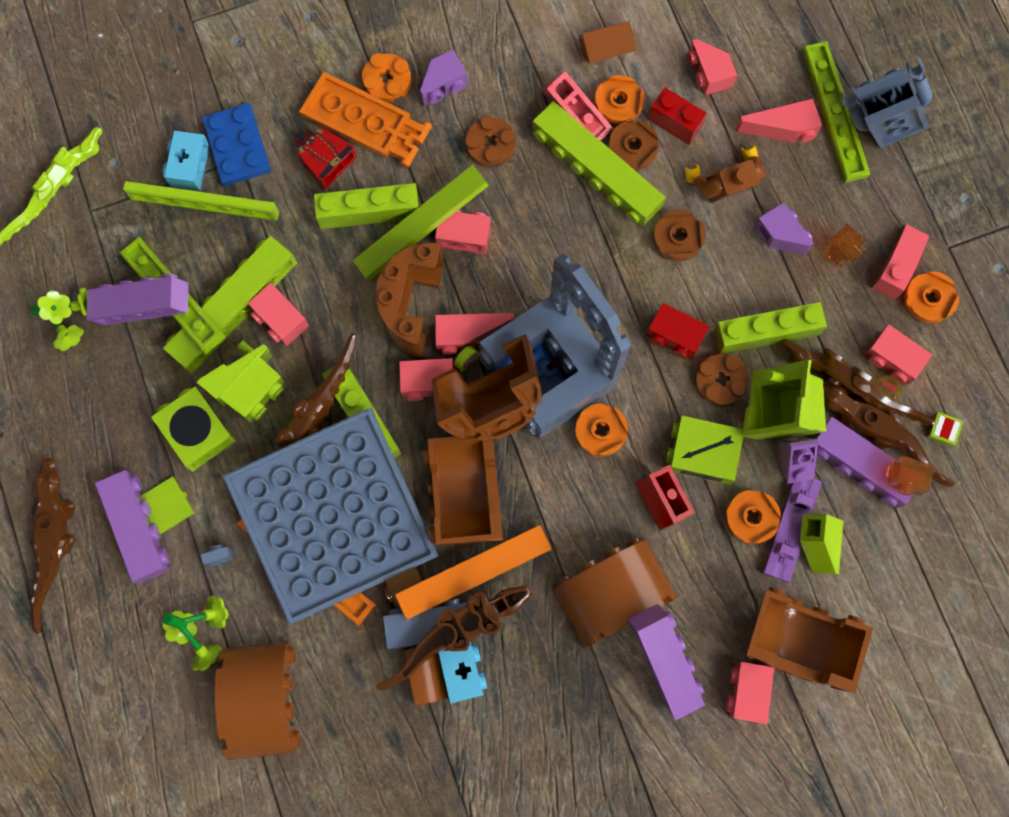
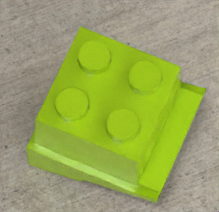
M243 340L237 346V349L245 356L229 366L224 364L200 378L197 383L223 406H229L247 421L251 422L253 419L258 421L267 410L265 405L270 399L275 401L284 391V388H282L284 381L267 364L268 360L272 357L268 347L263 344L254 350Z
M811 360L753 372L749 407H746L743 437L755 440L767 438L786 439L826 432L823 379L810 374Z

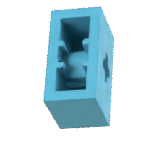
M174 131L173 138L168 142V161L163 165V177L171 187L195 191L201 190L210 147L204 134Z
M470 642V646L466 651L439 652L450 703L484 695L483 689H487L484 672L478 673L476 662L481 661L478 645L472 646ZM460 663H464L466 667L471 668V672L467 673L468 679L463 680L462 675L456 674V670L460 669Z

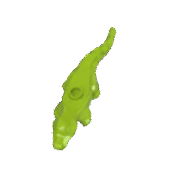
M95 127L83 141L70 151H67V148L64 146L59 149L51 160V165L31 187L34 192L26 209L0 232V247L3 242L10 240L14 233L20 231L22 227H26L47 207L48 202L55 196L61 185L65 188L74 177L71 174L74 167L98 153L99 145L97 142L102 134L101 128Z

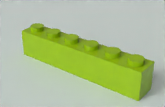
M555 101L533 120L534 137L540 143L545 142L551 147L553 154L557 158L566 160L577 175L582 174L588 179L590 186L594 190L603 192L614 207H620L626 212V216L631 222L638 223L644 227L663 207L666 197Z
M270 235L256 246L255 252L249 258L241 261L238 265V270L231 277L223 280L220 289L214 295L204 300L202 309L223 332L226 338L253 311L248 302L270 283L276 286L297 264L294 255ZM182 328L178 333H174L168 338L163 349L193 374L223 341L209 353L205 354Z

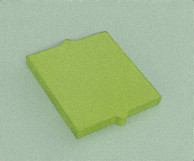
M173 476L141 495L142 500L146 499L151 507L152 513L148 516L151 524L155 523L160 534L195 514L186 498L187 493L181 490Z

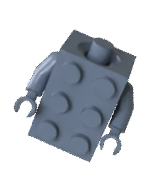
M917 57L919 64L914 68H910L909 63L906 62V67L902 69H892L884 77L865 81L857 89L851 87L852 95L850 97H845L843 92L840 93L843 105L849 108L848 112L855 127L860 131L871 132L880 148L929 128L923 108L927 107L931 101L932 91L927 77L923 75L925 68L919 57Z

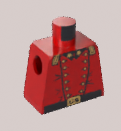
M319 128L313 135H310L305 129H301L295 135L294 140L301 145L297 150L301 163L324 190L357 158L354 146L324 128Z

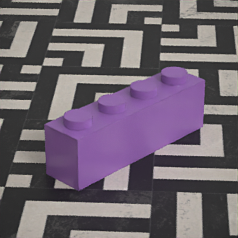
M163 274L158 279L144 277L140 278L139 282L120 281L119 285L101 284L99 288L87 290L86 320L101 325L188 313V282L178 279V276L174 274Z
M833 417L826 421V432L818 433L814 438L818 441L817 458L822 461L828 460L836 466L835 469L839 473L847 477L851 476L859 481L858 485L868 492H875L881 496V501L889 507L900 508L906 505L923 480L922 477Z
M124 470L96 482L97 490L131 581L141 584L169 572L168 563H170V557L166 549L161 548L158 540L161 538V534L157 525L150 522L148 515L152 513L151 507L146 499L142 500L140 490L143 487L138 476Z
M656 604L629 618V623L663 702L675 721L705 706L701 697L704 689L699 680L692 675V672L695 671L694 665L688 656H684L683 650L686 649V646L681 636L674 632L673 628L677 627V624L670 611L665 613L660 605Z

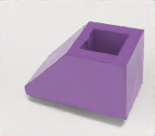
M454 50L431 60L420 90L424 106L430 103H438L443 97L451 93H458L468 85L467 73Z
M785 203L759 217L754 226L769 248L804 255L814 244L810 232L802 228L797 221L796 213L791 208H788Z
M804 438L780 443L778 461L788 484L814 479L818 450L817 439Z

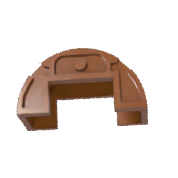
M440 243L416 244L394 255L383 268L376 286V304L386 333L400 351L417 360H423L428 335L421 333L424 319L408 316L407 312L414 284L439 289L444 269V259Z
M527 334L502 345L513 363L485 377L467 384L458 371L453 368L432 379L436 420L443 430L459 438H464L466 435L476 437L477 441L492 440L518 431L536 414L535 409L538 403H541V387L531 342Z
M466 435L464 438L453 436L428 439V448H423L424 462L425 464H430L432 481L427 482L429 498L434 497V507L429 508L430 521L434 523L433 527H429L431 543H436V546L503 540L493 439L477 441L476 437Z
M638 537L627 543L628 548L622 551L618 546L605 553L607 559L599 563L594 559L581 566L583 572L573 578L567 575L555 582L557 588L553 590V593L583 649L629 625L628 619L656 604L662 607L678 598L647 540H642L641 537Z
M773 587L765 590L745 656L752 660L755 658L757 663L774 667L775 670L819 685H831V688L840 691L855 693L873 627L864 625L865 620L856 616L848 615V618L836 619L829 616L830 612L825 609L813 607V610L805 608L803 607L804 602L785 597L786 592Z
M290 642L223 648L218 657L219 662H223L222 668L216 669L215 715L219 740L225 739L226 746L222 747L225 757L228 760L297 753L296 748H300V732L295 731V725H290V720L294 719L293 703H289L288 691H292V676L287 674V669H292V663H295L296 660L295 647L291 646Z

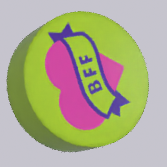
M472 346L465 347L456 357L455 367L461 372H465L475 363L479 352Z

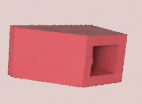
M698 39L692 40L690 51L687 53L688 61L691 66L695 67L696 82L699 87L703 88L704 94L708 95L732 88L737 78V73L729 53Z

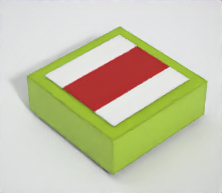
M937 412L933 419L936 423L931 425L927 437L953 447L956 445L964 421Z

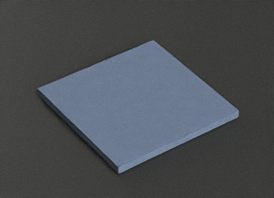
M371 407L223 475L224 481L289 625L439 556L434 543L430 541V534Z

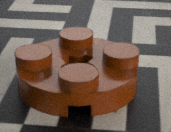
M484 116L481 120L475 122L466 134L468 155L473 162L482 167L505 164L510 160L515 150V134L512 128L503 120L492 116ZM486 139H495L496 145L485 146Z
M626 121L619 124L612 131L609 149L636 172L648 167L655 160L659 148L658 136L649 124L643 121H636V123H628ZM637 141L639 149L631 150L628 142L635 143Z
M685 210L670 211L656 224L653 241L662 258L672 261H686L698 255L705 241V229L702 222L693 217L692 213ZM677 230L681 231L682 235H686V238H683L682 241H677L672 236L675 235Z
M716 354L708 357L701 363L695 376V386L698 394L717 407L735 404L746 393L749 383L747 370L740 359L727 354ZM719 374H723L724 377L728 378L725 387H722L721 383L715 382Z

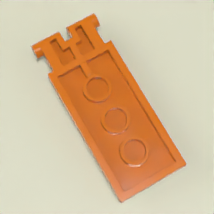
M324 71L299 111L301 117L385 158L391 155L401 160L400 164L405 168H409L419 150L417 146L413 145V142L422 145L432 128L429 122L424 121L420 124L411 119L410 113Z

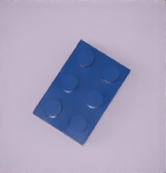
M250 103L203 117L224 187L272 172Z

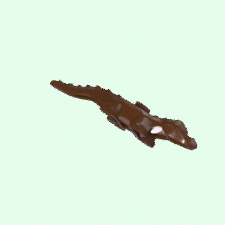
M350 334L335 367L323 383L308 399L300 398L292 407L291 414L294 417L290 425L283 428L276 437V444L278 446L286 447L321 431L326 417L329 416L330 406L334 404L333 399L340 391L339 386L345 381L344 375L350 368L349 363L353 357L356 345V334Z
M788 339L781 342L782 347L790 353L792 363L811 360V369L826 373L828 375L826 380L836 386L844 385L852 393L862 397L864 401H868L887 412L909 417L912 421H919L924 425H935L936 421L925 414L886 397L871 383L873 379L871 376L855 366L852 367L829 348L823 351L824 354L808 351Z
M823 384L824 405L829 410L842 415L840 420H838L839 422L862 435L867 441L881 450L894 447L906 453L918 468L934 481L947 487L955 485L954 481L942 475L933 467L920 442L892 413L869 404L859 395L849 397L843 387Z
M44 459L42 461L39 472L33 481V488L38 494V502L32 507L33 538L30 540V545L37 561V573L31 596L32 629L37 634L41 633L42 629L41 614L45 597L56 578L62 558L65 554L70 553L75 542L73 536L67 533V520L72 518L75 505L68 499L66 501L59 499L60 477L53 459Z
M522 585L501 590L491 600H488L486 598L487 595L483 592H477L463 608L457 611L444 609L437 618L432 630L420 641L405 666L393 677L379 683L376 688L384 691L412 676L426 660L439 652L466 651L470 646L471 640L481 634L490 635L497 633L502 624L498 619L515 614L532 596L533 592L530 586Z

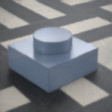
M224 544L209 547L207 553L201 554L203 565L208 567L236 560L233 549L224 547Z

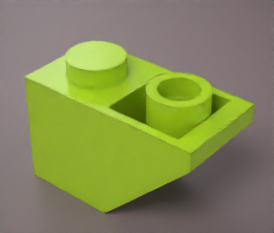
M828 514L802 515L800 542L813 573L839 574L843 520Z

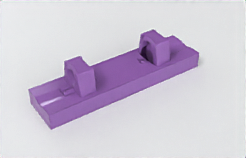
M812 479L805 482L791 483L779 520V528L774 535L762 574L786 583L791 581L802 547L800 542L802 515L812 514L822 481ZM794 504H803L806 506V510L794 506Z

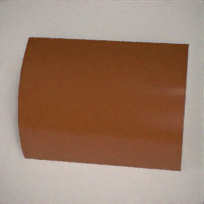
M630 21L578 36L583 55L589 64L637 51Z
M415 648L404 650L406 663ZM437 653L426 660L409 677L415 706L449 698L440 656Z

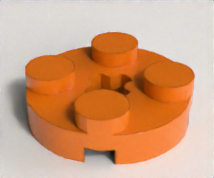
M376 53L371 56L370 61L366 63L362 71V81L365 90L369 94L388 103L395 102V99L400 96L404 97L410 90L412 78L408 62L397 55ZM390 74L393 79H388L387 83H384L382 76Z
M625 75L609 77L607 81L598 86L595 94V107L608 123L615 125L626 121L628 123L635 122L641 114L645 102V94L642 87L640 89L633 78ZM617 96H622V99L626 102L616 104L613 99H617Z
M928 272L927 274L916 276L907 285L904 293V308L921 322L938 324L955 312L959 304V294L956 295L955 284L948 276L940 272ZM931 292H933L935 294L934 298L937 300V303L929 302L926 298V295H929Z
M600 403L584 409L575 426V437L579 446L592 457H607L615 454L622 448L628 433V424L622 412L615 407L612 408ZM597 424H600L602 427H608L606 436L602 437L595 434Z
M747 490L739 493L730 501L725 511L726 524L730 533L742 543L760 544L776 534L779 528L781 512L778 504L770 495L755 490ZM747 511L759 513L757 518L758 524L747 521Z

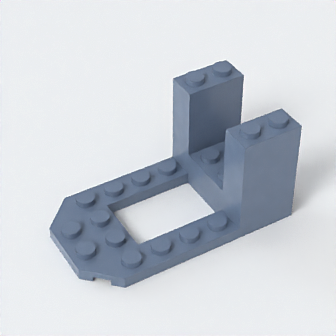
M564 253L554 259L551 295L480 342V362L487 372H495L512 362L502 345L524 334L528 335L532 350L540 343L542 345L547 343L546 349L553 359L558 358L563 365L561 370L567 379L541 396V403H538L535 409L536 414L525 425L532 436L536 434L539 439L617 388L631 348L627 336L624 334L620 336L616 326L621 324L616 312L583 267L578 263L570 265L571 261ZM575 307L577 309L582 308L587 315L585 320L594 332L598 330L602 336L600 345L576 314Z

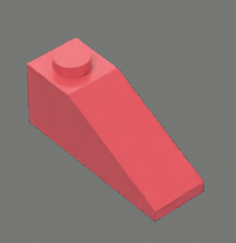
M566 71L558 72L541 88L551 102L555 101L600 141L613 130V127Z
M809 99L741 116L736 128L738 132L787 142L800 140L801 142H808L817 136L822 123L814 100Z
M906 224L872 289L896 300L904 292L916 270L929 235Z
M514 313L436 315L437 352H442L443 355H456L457 352L462 351L467 346L473 347L479 344L482 340L513 321Z

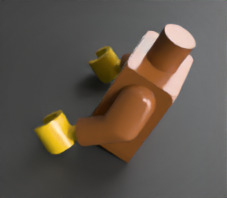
M751 144V149L744 150L743 147L741 148L744 162L722 169L707 178L700 175V166L697 164L693 165V169H687V167L684 169L686 182L693 183L705 197L709 198L711 203L756 188L760 185V180L765 178L766 168L758 157L756 144Z

